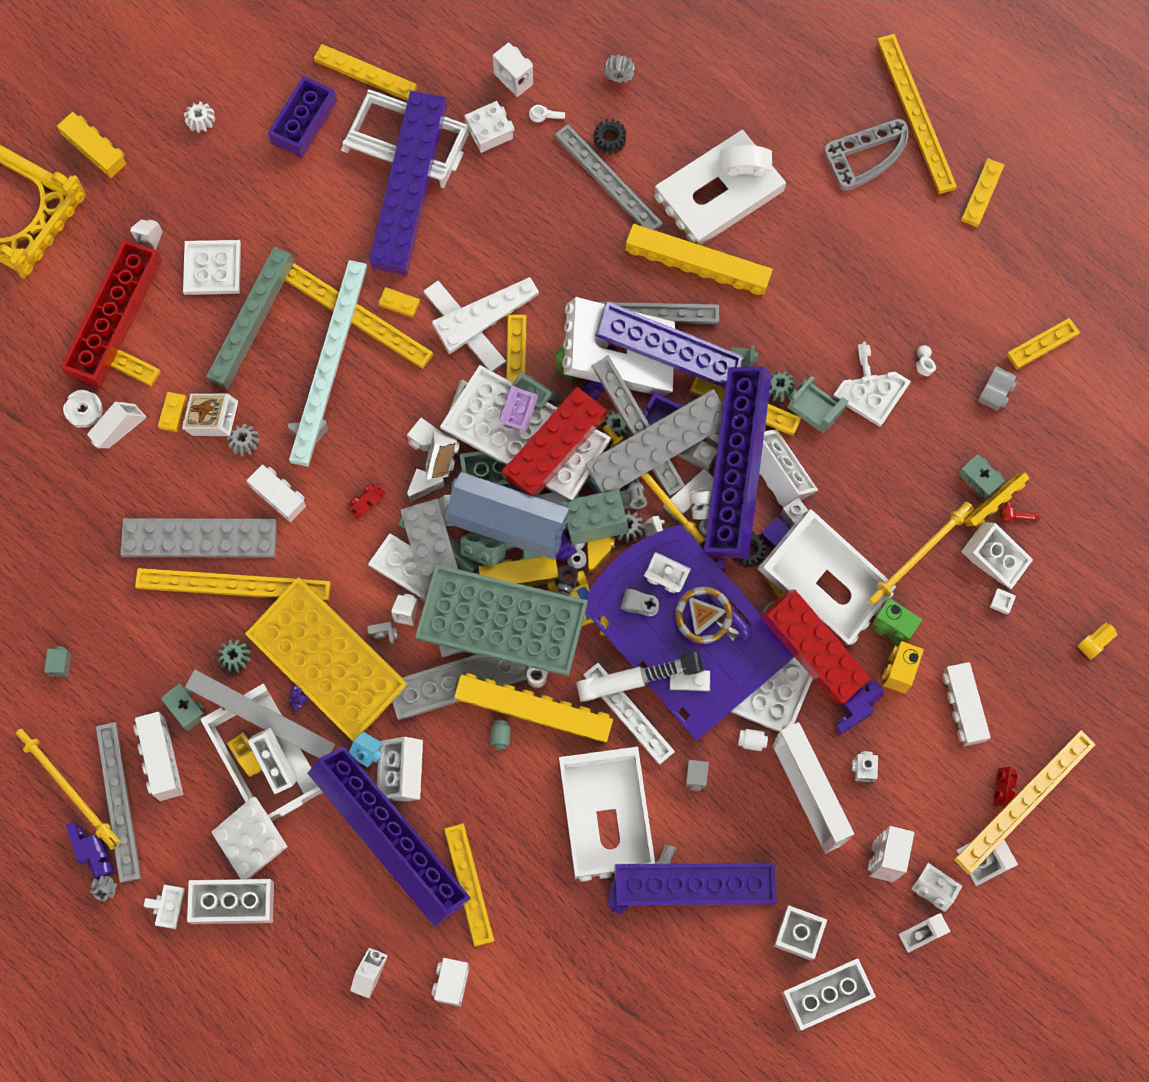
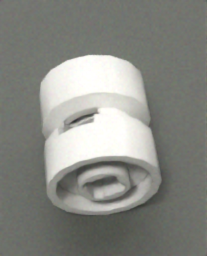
M712 488L690 491V501L694 504L692 507L693 519H707L709 517Z

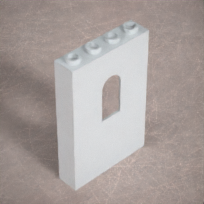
M743 129L655 186L654 197L656 201L663 204L668 216H672L675 219L677 227L686 233V237L691 243L703 245L785 190L786 182L773 166L772 171L765 173L763 176L752 174L730 176L728 173L720 170V150L740 145L756 146ZM717 177L729 189L705 205H699L693 200L695 191Z
M578 297L567 303L565 308L567 317L564 326L566 338L563 344L565 357L562 363L564 374L600 382L591 365L609 355L628 389L652 395L656 393L663 397L673 392V367L628 349L627 354L601 348L596 344L594 337L599 327L604 304ZM637 313L675 329V322Z
M811 509L801 515L758 568L783 593L787 590L795 589L843 646L853 645L857 641L859 632L869 626L871 617L876 616L881 611L883 602H886L894 594L892 592L890 597H881L874 605L868 602V599L878 590L877 584L879 582L886 583L888 579ZM826 570L850 590L851 599L847 604H838L816 584Z
M793 722L782 726V730L779 731L780 733L775 738L773 748L826 854L843 846L854 835V832L800 723L793 724Z
M638 747L559 757L575 879H580V882L592 880L591 877L599 876L600 879L611 878V874H614L615 864H655ZM616 809L620 843L615 849L610 850L602 846L596 811Z

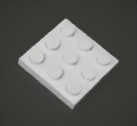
M240 240L185 241L184 295L240 294Z
M256 797L248 800L211 832L241 880L250 879L288 847Z

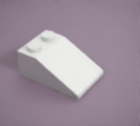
M983 522L961 551L973 564L1008 589L1013 588L1033 561L996 523Z

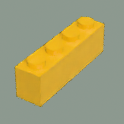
M72 112L57 125L61 135L110 178L126 165L124 153L119 148H113L112 143L106 137L102 138L94 126H88L87 121L81 115L77 116Z
M547 557L521 558L519 561L508 559L501 561V563L496 564L494 567L484 564L478 566L480 575L529 587L544 585L550 581L557 583L559 580L556 558L554 560Z

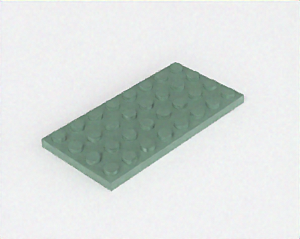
M436 564L415 639L569 677L588 600Z

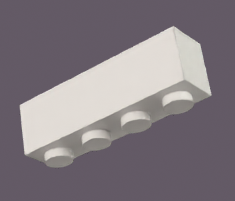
M970 662L946 667L943 671L944 673H942V679L944 684L948 686L949 692H947L949 703L953 705V720L955 723H958L959 730L957 734L959 741L963 742V746L987 742L991 737Z

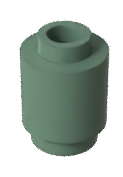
M496 720L494 725L491 726L490 745L495 750H505V747L510 745L511 727H509L508 721Z

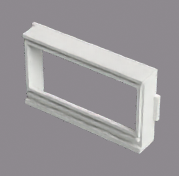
M368 89V93L349 133L342 143L341 151L348 153L350 148L393 163L397 146L359 133L358 131L372 103L405 114L407 103ZM447 117L444 118L442 128L459 135L446 163L433 161L430 177L439 180L440 187L442 188L445 187L452 170L456 171L464 154L461 150L469 135L468 125Z
M264 684L244 694V696L281 715ZM221 707L200 720L245 802L253 798V795L215 728L237 714L227 709L223 710ZM276 735L275 737L297 779L303 795L270 813L268 817L271 821L281 816L283 817L302 806L303 803L323 793L307 774L311 767L301 749Z

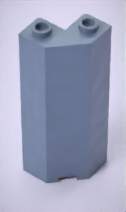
M460 472L458 478L453 480L450 500L444 511L448 524L553 560L555 559L561 546L562 532L569 520V508Z

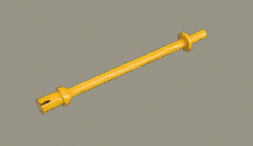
M609 425L602 429L606 435L611 437L613 442L610 445L611 448L621 443L625 438L624 436L618 437ZM648 472L641 475L679 523L699 545L702 544L706 538L695 527L696 524L689 522Z
M964 502L957 511H953L950 514V520L886 583L879 582L877 584L878 590L868 599V602L874 605L881 597H890L892 593L891 588L955 525H962L964 523V519L974 511L972 505Z
M22 728L17 730L16 735L25 744L23 751L25 753L32 752L94 825L97 837H101L111 850L115 848L114 843L118 846L121 840L111 831V826L108 823H102L41 752L37 747L39 740H31Z

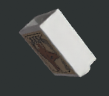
M191 394L182 429L192 436H230L238 401L229 394Z

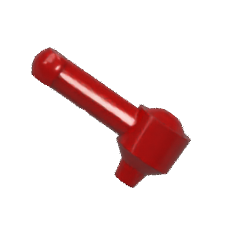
M1006 502L1005 507L1001 509V519L1007 522L1015 519L1039 521L1041 518L1039 512L1016 511L1012 507L1011 502Z

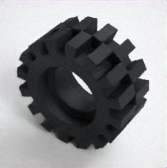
M605 119V123L601 121L599 125L597 124L596 130H594L595 147H598L599 151L603 150L604 154H606V151H609V155H612V151L615 154L618 153V149L621 151L626 143V129H624V125H620L618 120L614 123V119H611V122ZM607 132H612L616 134L617 138L614 141H606L603 135Z
M753 531L751 534L750 544L755 547V553L752 556H749V558L733 559L735 563L738 562V566L744 565V568H748V566L753 568L754 565L760 564V561L763 560L766 545H764V539H760L761 536L759 534L756 536Z

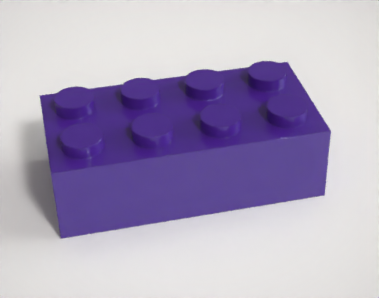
M303 76L268 132L271 144L303 158L337 102L335 90Z

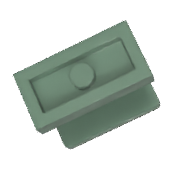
M520 372L512 386L539 395L535 405L541 409L545 407L547 402L555 406L561 397L532 376Z
M811 376L808 381L806 379L803 380L798 392L796 390L792 392L787 408L824 434L842 414L849 401L844 397L839 402L835 401L813 385L815 377Z

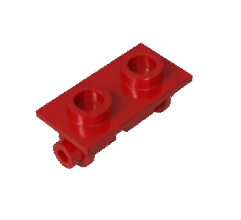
M369 483L362 490L364 493L360 497L355 496L349 501L350 506L347 510L353 509L352 514L356 518L362 517L371 508L366 502L369 500L372 505H375L384 497V490L376 488L379 483H374L373 485Z
M1011 766L998 768L996 789L993 795V807L1003 806L1005 808L1015 797V792L1010 791L1009 787L1016 788L1018 774L1016 769H1012Z

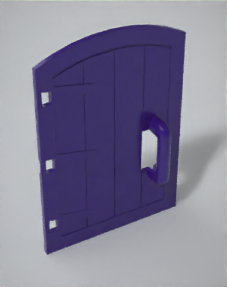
M682 525L652 534L624 551L598 577L585 599L588 600L585 613L633 668L639 667L638 665L642 661L647 667L653 668V665L657 667L658 664L661 666L663 663H672L674 660L680 659L682 655L700 652L704 670L710 671L709 691L670 690L669 676L646 683L695 741L701 738L795 658L761 619V614ZM655 552L691 568L680 592L672 593L667 591L664 585L659 583L655 585L647 581V577L644 574ZM697 587L714 588L726 596L748 621L750 626L732 608L733 618L731 624L739 632L734 640L725 634L713 643L700 644L693 642L680 632L676 624L675 609L680 598L689 590ZM625 589H633L655 596L659 602L657 614L646 616L622 610L620 606ZM702 594L692 597L724 609L719 600L712 595ZM688 600L682 613L683 622L691 633L695 634L690 601ZM652 602L647 605V609L654 607ZM602 616L610 623L607 628L598 620ZM715 621L698 636L713 635L721 627ZM681 708L690 716L686 721L678 713Z

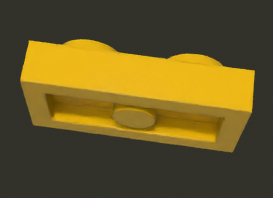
M385 287L379 300V306L411 318L414 317L420 304V299Z
M167 392L158 424L159 429L178 432L187 400L186 395Z

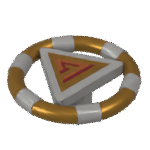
M703 586L689 590L680 598L675 609V620L680 632L687 639L700 644L713 643L719 640L728 632L732 623L733 613L729 600L723 593L711 587ZM702 594L712 595L719 600L724 609L692 597ZM688 600L690 601L695 634L691 633L683 622L682 613ZM725 614L723 625L718 632L713 635L698 636Z

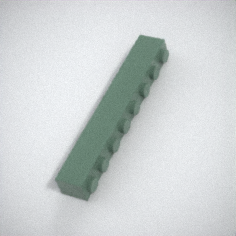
M277 247L272 249L207 374V378L211 383L226 390L229 389L295 262L290 253Z

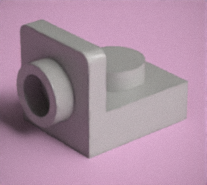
M391 622L367 626L370 638L382 639L386 637L385 635L389 634L391 645L395 644L394 639L398 638L396 627H392Z

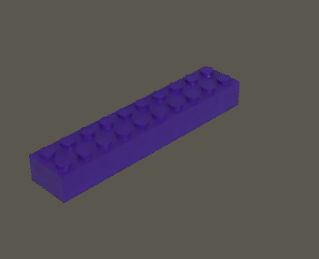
M410 90L369 260L373 269L408 275L429 186L430 173L447 109L446 97Z
M728 367L704 552L712 557L749 558L772 374L765 367Z
M343 746L315 762L307 774L433 926H438L459 912L471 897L347 749Z

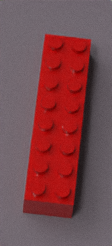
M125 239L123 240L61 366L66 376L101 388L117 355V351L120 349L162 262L158 251Z

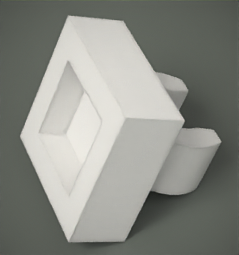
M653 516L644 522L646 537L662 531V525L665 523L664 520H660L659 516Z

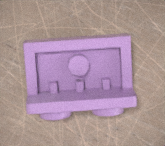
M511 386V389L506 394L505 406L500 411L499 422L526 432L539 395Z

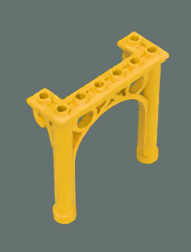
M0 144V163L33 181L40 191V207L33 221L21 232L10 237L0 238V262L17 271L20 278L25 279L32 272L35 263L42 258L46 248L53 243L56 234L63 229L67 219L74 214L77 205L84 200L86 193L77 176H70L68 179L59 172L52 174ZM43 185L55 192L46 194ZM54 198L60 199L56 208H47L48 201ZM45 212H46L48 215H51V216H52V217L49 219V221L47 222V224H46V218H47V216H46ZM40 232L35 240L30 235L32 233V235L34 236L36 233ZM19 241H30L26 249H17Z

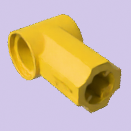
M1105 623L1095 633L1085 638L1077 647L1092 660L1118 634L1112 625Z

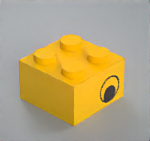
M902 641L898 646H894L888 658V661L891 663L885 668L882 679L885 680L883 686L906 694L912 686L924 649Z

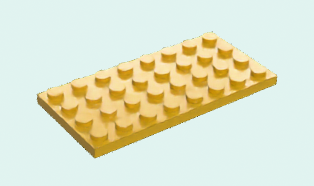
M299 577L246 632V635L353 742L362 732L367 730L408 686V683Z

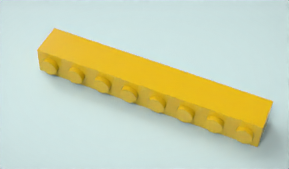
M633 224L626 242V251L632 255H641L650 261L656 260L669 267H678L684 272H693L703 278H712L718 283H727L733 285L736 289H745L755 295H765L773 270L772 268Z
M470 673L460 676L454 696L456 700L602 743H606L613 722V719L609 718V714L598 712V715L590 713L591 709L582 706L579 709L571 707L572 704L566 701L556 703L553 702V698L545 695L539 698L533 696L534 692L523 690L522 692L515 691V687L504 684L503 687L498 686L494 680L485 678L484 681L477 679L476 675Z

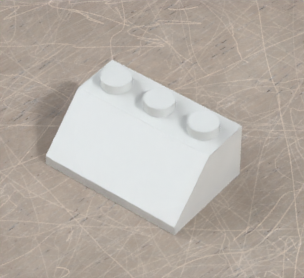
M400 737L380 741L383 745L380 749L382 754L378 760V788L389 801L420 800L423 740Z

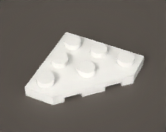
M889 372L880 376L872 375L852 381L851 379L844 380L833 395V398L840 401L844 397L849 401L847 404L848 408L881 427L911 381L897 372Z

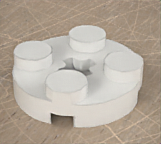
M78 390L69 395L66 404L64 403L63 411L67 420L76 428H85L94 425L102 418L103 406L96 394L87 390ZM82 405L88 407L83 413L78 411Z

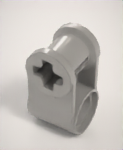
M625 589L620 608L631 613L654 616L659 611V602L653 595L644 594L633 589ZM652 602L654 607L647 609V605Z

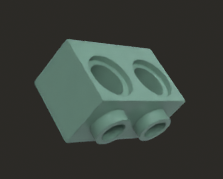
M469 532L461 538L460 555L489 567H494L505 558L506 543L474 532Z

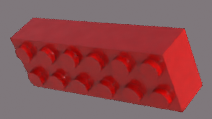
M576 387L502 470L503 479L518 491L537 497L606 419L607 410Z
M795 589L784 592L760 615L761 619L834 704H844L871 678Z

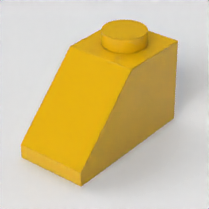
M614 537L587 542L589 574H593L611 555V548H615Z
M241 733L227 743L249 777L262 770L244 733Z

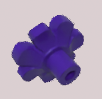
M297 686L291 687L290 696L292 698H289V704L292 705L294 711L301 709V703L309 701V697L306 694H301V688Z

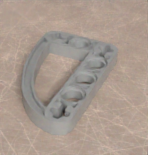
M895 119L829 142L825 146L824 156L840 189L849 191L857 188L889 169L900 157L908 140L907 124L902 119ZM884 131L887 136L879 137L877 132ZM867 136L870 142L863 143L860 138ZM900 138L898 146L888 158L873 169L857 177L854 176L845 156ZM851 142L854 147L847 149L844 143ZM829 150H836L835 154H833V152H829ZM842 163L845 168L838 170L835 164ZM843 174H845L846 180H847V181H850L849 184H847V182H843V181H844V175H843Z

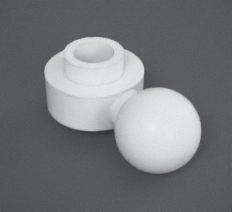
M922 345L917 349V356L920 360L916 363L918 372L924 376H930L936 370L935 363L930 359L932 354L931 348L927 345Z
M585 543L574 545L577 552L567 559L568 564L575 567L576 570L582 569L586 565V555L581 551ZM575 556H579L581 560L579 562H575L573 558Z

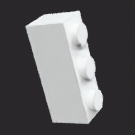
M262 464L248 478L247 483L259 496L291 522L306 507L305 498L298 491L293 492L290 489L291 485L286 480L277 478V473L271 467L266 468Z
M271 727L253 735L248 740V743L274 794L292 787L297 779Z

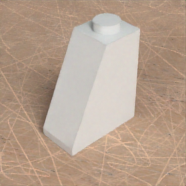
M114 402L87 435L95 447L110 448L140 424L146 416L135 404Z

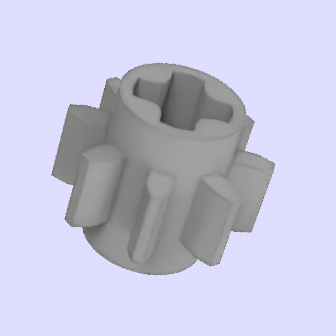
M101 875L99 880L94 878L90 893H93L95 899L106 901L108 896L110 898L114 897L117 884L114 883L111 877Z

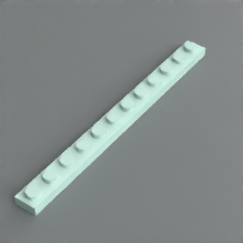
M351 260L348 262L291 452L290 463L309 467L367 271V264Z

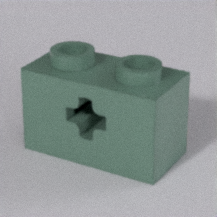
M978 454L958 474L985 501L1005 481L1002 474L994 470L989 465V462Z
M179 683L162 696L161 699L188 732L201 722V718L205 717L203 713L205 708L199 701L195 703L191 698L194 695L191 690L186 687L183 688ZM184 703L188 706L186 710L182 706Z

